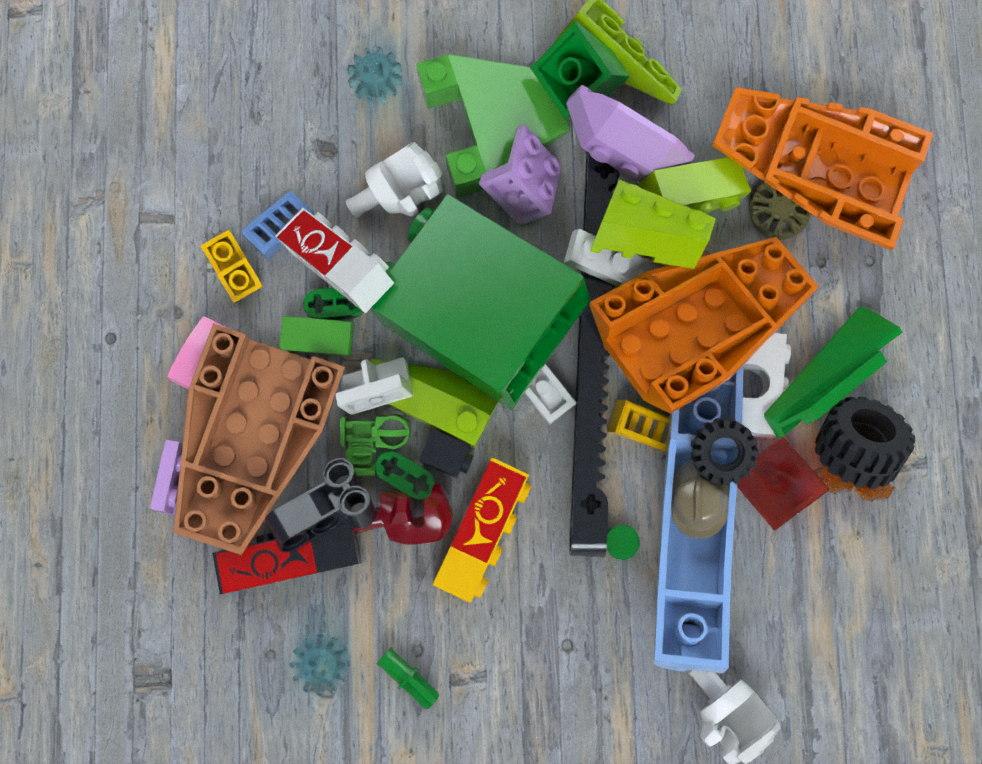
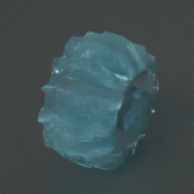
M379 46L376 52L371 54V51L366 47L364 50L365 56L361 57L354 54L353 60L355 64L348 65L347 71L351 76L348 83L350 88L356 89L355 94L357 98L361 99L367 96L368 103L372 105L375 98L379 97L380 101L385 104L386 94L396 97V87L402 86L403 79L399 75L402 72V66L399 62H395V55L392 52L384 55L383 49ZM377 73L378 77L373 78L372 74Z
M320 633L317 635L316 645L310 637H307L303 640L306 650L300 647L294 649L293 653L302 660L292 661L290 668L301 670L300 673L293 677L295 683L303 678L307 680L303 686L304 692L307 693L314 684H316V694L318 696L324 694L325 684L331 692H334L338 689L335 679L344 682L348 678L347 674L339 669L351 666L350 660H340V656L344 655L348 649L346 646L341 647L337 651L334 649L338 642L337 637H332L328 644L325 645V635ZM324 656L326 658L324 665L328 667V671L323 669L321 672H317L315 670L317 664L313 661L314 657L317 660Z

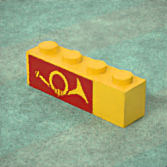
M491 458L433 586L469 603L472 602L474 596L479 599L481 598L489 579L483 577L488 564L495 567L503 550V547L498 546L499 540L503 533L510 535L518 516L512 514L517 501L524 504L532 487L531 484L526 482L529 474Z

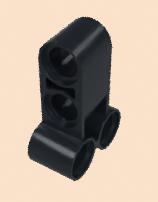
M343 458L331 460L323 469L324 482L281 505L267 515L265 519L266 524L281 552L288 553L299 549L346 521L355 528H365L373 523L376 518V507L369 493L361 487L360 479L353 465L348 460ZM349 476L345 482L335 484L340 477ZM365 503L361 510L351 512L355 504Z

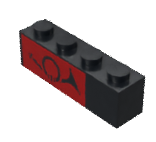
M344 522L299 549L288 553L280 551L271 533L256 536L257 543L249 544L242 555L224 549L213 552L220 595L361 564L362 560L357 535L352 530L353 526Z

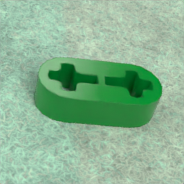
M333 287L312 290L306 294L303 300L304 311L310 318L342 320L357 318L364 314L356 305L353 310H350L347 304L338 305V302L348 301V299ZM317 298H321L324 303H333L332 306L322 307V313H317L314 308H310L311 305L316 304Z
M393 451L381 454L375 464L376 472L382 480L403 493L409 494L410 497L416 500H425L426 496H430L433 484H436L433 475L429 471ZM394 458L398 459L397 466L405 471L403 477L396 473H391L389 477L386 476V468L382 466L385 460L391 462ZM411 475L416 479L426 476V484L430 486L427 492L421 490L418 494L414 493L415 486L407 481L408 476Z

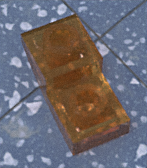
M828 467L814 469L811 474L820 480L818 482L819 486L833 494H837V492H850L855 487L854 483H845L840 480L839 476H833L828 471ZM890 484L885 487L878 486L877 489H869L867 486H863V488L856 487L854 492L863 499L873 502L874 500L888 499L895 487Z

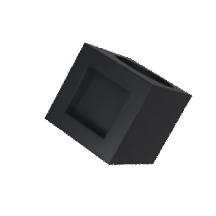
M432 429L419 462L458 479L460 472L467 474L474 455L469 453L470 444Z

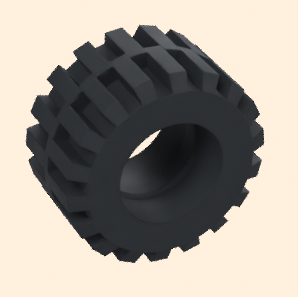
M852 396L846 397L845 400L839 401L830 409L815 438V452L820 456L819 461L821 464L829 468L828 471L833 476H839L841 481L854 483L855 487L863 488V486H867L869 489H877L878 486L885 487L890 482H893L915 447L913 445L915 443V435L911 433L913 429L910 424L904 422L905 418L901 414H897L889 405L881 404V401L875 399L868 400L866 397L861 396L858 399Z

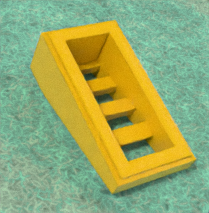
M617 400L607 432L666 452L668 434L665 443H661L660 439L665 425H669V417L627 400ZM643 416L639 433H635L639 417ZM655 420L657 423L652 438H648L652 422Z

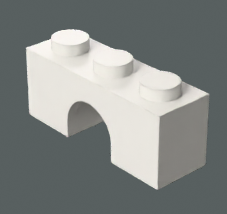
M774 333L743 366V370L754 372L759 377L762 385L758 398L743 397L742 425L747 427L754 437L770 439L776 437L765 420L764 413L789 386L788 378L784 377L785 364L789 363L791 356V347L789 344H786L787 334Z

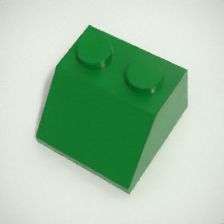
M574 22L530 67L565 120H572L566 104L567 100L581 85L589 88L593 93H600L609 97L630 77L614 52L578 22Z

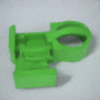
M399 414L377 415L375 420H347V415L340 419V445L345 447L347 441H349V447L345 448V459L353 467L354 465H371V468L354 467L359 476H375L376 465L372 463V453H376V448L397 449L405 445L410 437V424L405 417ZM395 419L403 423L405 429L387 430L381 429V425L387 420ZM383 436H405V438L399 442L392 443L385 440Z

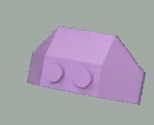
M581 85L567 100L566 104L581 148L589 152L596 161L607 163L617 169L627 179L637 182L642 181L653 170L686 165L693 161L695 155L677 137L612 98L600 93H593L589 88Z

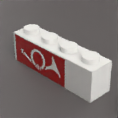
M302 208L275 237L295 258L366 313L394 284L386 273V270L389 268L388 265L375 253L369 257L367 249L356 239L350 243L348 235L335 225L331 229V223L319 212L312 215Z

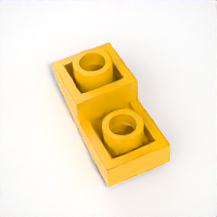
M229 229L200 246L233 303L263 287Z

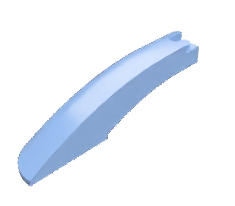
M743 366L728 381L670 413L654 645V664L665 669L682 672L696 670L724 673L729 668L730 592L737 484L734 482L729 483L728 516L725 525L720 532L709 538L696 539L688 537L679 531L673 522L671 501L674 474L681 464L692 459L690 453L692 452V447L690 445L691 441H694L696 437L694 434L697 429L700 431L704 427V423L707 421L709 423L713 422L716 418H729L742 424ZM720 438L711 447L713 461L721 465L733 462L738 454L737 444L730 438Z

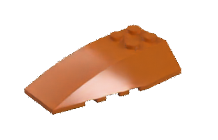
M735 87L712 146L825 224L892 251L904 218L898 216L913 172L925 160L933 133L870 108L859 107L857 110L843 108V104L839 103L816 104L810 103L808 98L796 97L795 100L780 98V94Z

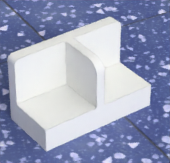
M398 358L376 366L367 359L361 361L362 370L343 376L345 391L335 393L338 407L350 415L414 396L408 364L404 358Z

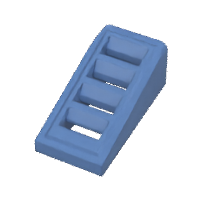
M291 191L253 220L241 232L244 238L267 260L283 246L268 225L273 222L281 230L285 224L277 216L282 213L289 221L294 217L286 209L289 204L298 211L304 208L312 215H315ZM262 231L271 238L268 242H265L259 236Z

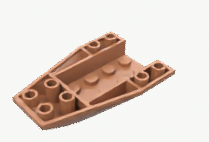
M213 323L188 392L173 533L242 555L323 433L345 367L314 356L311 359L250 340L244 333Z

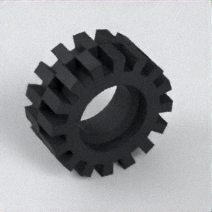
M716 418L713 422L709 423L707 421L704 423V427L700 431L697 429L694 434L696 437L694 441H691L692 452L690 453L695 467L704 477L715 484L718 482L722 485H729L730 482L740 483L741 478L744 476L748 478L751 475L749 471L752 467L756 468L758 464L756 456L759 457V450L756 446L758 444L756 438L747 427L733 419ZM720 438H730L736 442L738 447L737 457L733 462L726 465L714 462L711 457V447Z

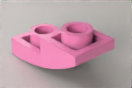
M203 316L178 353L168 373V380L189 390L213 323L220 326L223 325Z

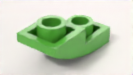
M282 316L279 349L351 356L354 322Z

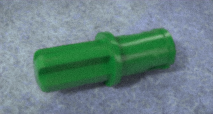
M392 647L376 663L399 684L397 687L399 690L403 688L424 709H429L439 698V692L416 672L418 668L415 667L413 669Z

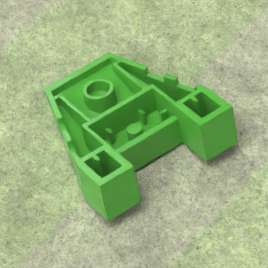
M449 54L416 64L418 80L427 108L430 109L460 100L475 145L446 154L447 171L456 198L484 190L479 185L481 175L508 163L518 126L525 124L539 138L545 148L570 131L568 121L564 119L530 67Z

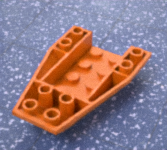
M774 237L702 256L695 269L669 265L647 271L591 301L589 306L605 349L643 400L668 413H673L728 381L817 291L819 286L780 240Z

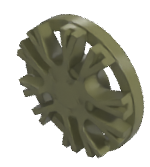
M765 182L757 188L750 199V219L756 229L769 238L777 237L779 240L792 238L806 227L811 218V213L806 210L804 215L798 213L795 208L801 206L782 193L777 195L776 189ZM767 189L771 194V199L765 198L760 193ZM756 202H757V203H762V204H767L766 207L755 206V205H756ZM764 212L769 219L761 224L757 214ZM793 216L801 223L800 226L790 217ZM772 221L777 223L774 231L769 230ZM781 223H788L791 232L782 233Z

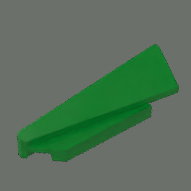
M859 307L764 413V418L776 437L781 438L785 436L801 421L807 425L819 419L886 364L887 360L882 352L878 350L903 333L901 328L868 308Z

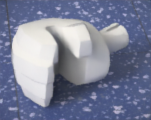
M415 142L410 143L384 161L373 165L365 172L369 187L354 197L347 199V207L356 218H359L378 204L390 214L402 213L413 217L418 214L417 205L426 200L430 201L443 192L441 182L443 173L427 151L422 150Z
M692 670L689 675L694 678L709 697L707 701L709 704L700 711L702 718L700 737L703 742L711 747L720 741L722 757L728 764L739 762L747 764L756 759L774 741L775 735L781 729L778 719L754 690L743 680L740 679L733 685H725L715 672Z

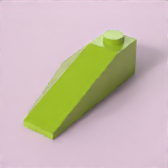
M588 0L555 39L556 41L574 22H578L614 52L630 75L624 82L625 84L670 105L677 101L682 92V88L659 61L652 58L648 59L645 56L642 41L638 37L632 38L627 35L622 29L625 21L603 0Z
M377 359L370 360V362L375 366L385 362H389ZM408 364L414 396L387 405L439 432L471 445V448L475 449L499 402L453 371Z

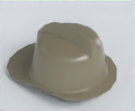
M690 459L681 464L674 474L671 501L673 522L679 531L688 537L696 539L712 537L720 532L727 521L729 485L710 482L709 479L697 470L694 461Z

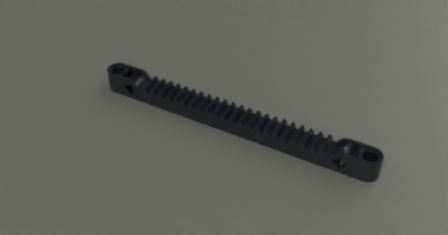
M587 151L583 231L596 236L612 198V191L616 188L620 173L609 164L596 161ZM599 171H604L607 179H602ZM581 271V275L585 279L590 302L613 289V285ZM589 302L579 316L569 554L570 556L605 557L607 548L608 500L604 492L596 487V482L605 479V475L598 472L597 469L606 465V461L598 458L597 455L603 454L606 451V447L598 444V442L604 440L607 437V433L598 429L607 424V419L599 415L604 414L608 410V406L600 402L605 401L608 397V392L602 390V388L607 386L609 379L602 375H605L609 370L610 365L603 362L607 361L610 354L605 350ZM588 495L592 496L593 502L598 503V507L592 509L591 514H587V508L581 507V501L586 500Z

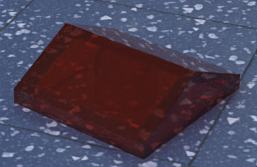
M784 436L761 451L759 457L756 456V462L758 463L756 468L752 467L749 471L751 475L748 478L744 476L740 479L741 482L737 483L738 489L774 531L829 491L826 484Z

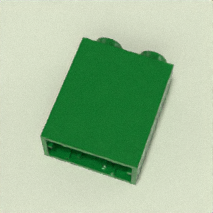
M447 194L435 211L431 208H426L413 221L408 233V241L411 244L396 264L390 261L386 262L389 267L386 273L394 284L370 310L386 328L512 411L590 302L585 279L581 274Z

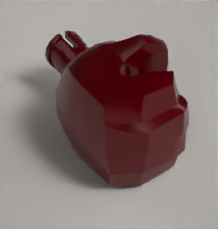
M433 484L430 496H426L424 500V514L417 518L412 517L409 494L381 491L379 496L380 507H376V518L373 523L365 528L353 527L352 530L354 534H359L360 532L384 527L389 540L405 545L437 542L445 537L451 526L453 512L446 492L440 484Z

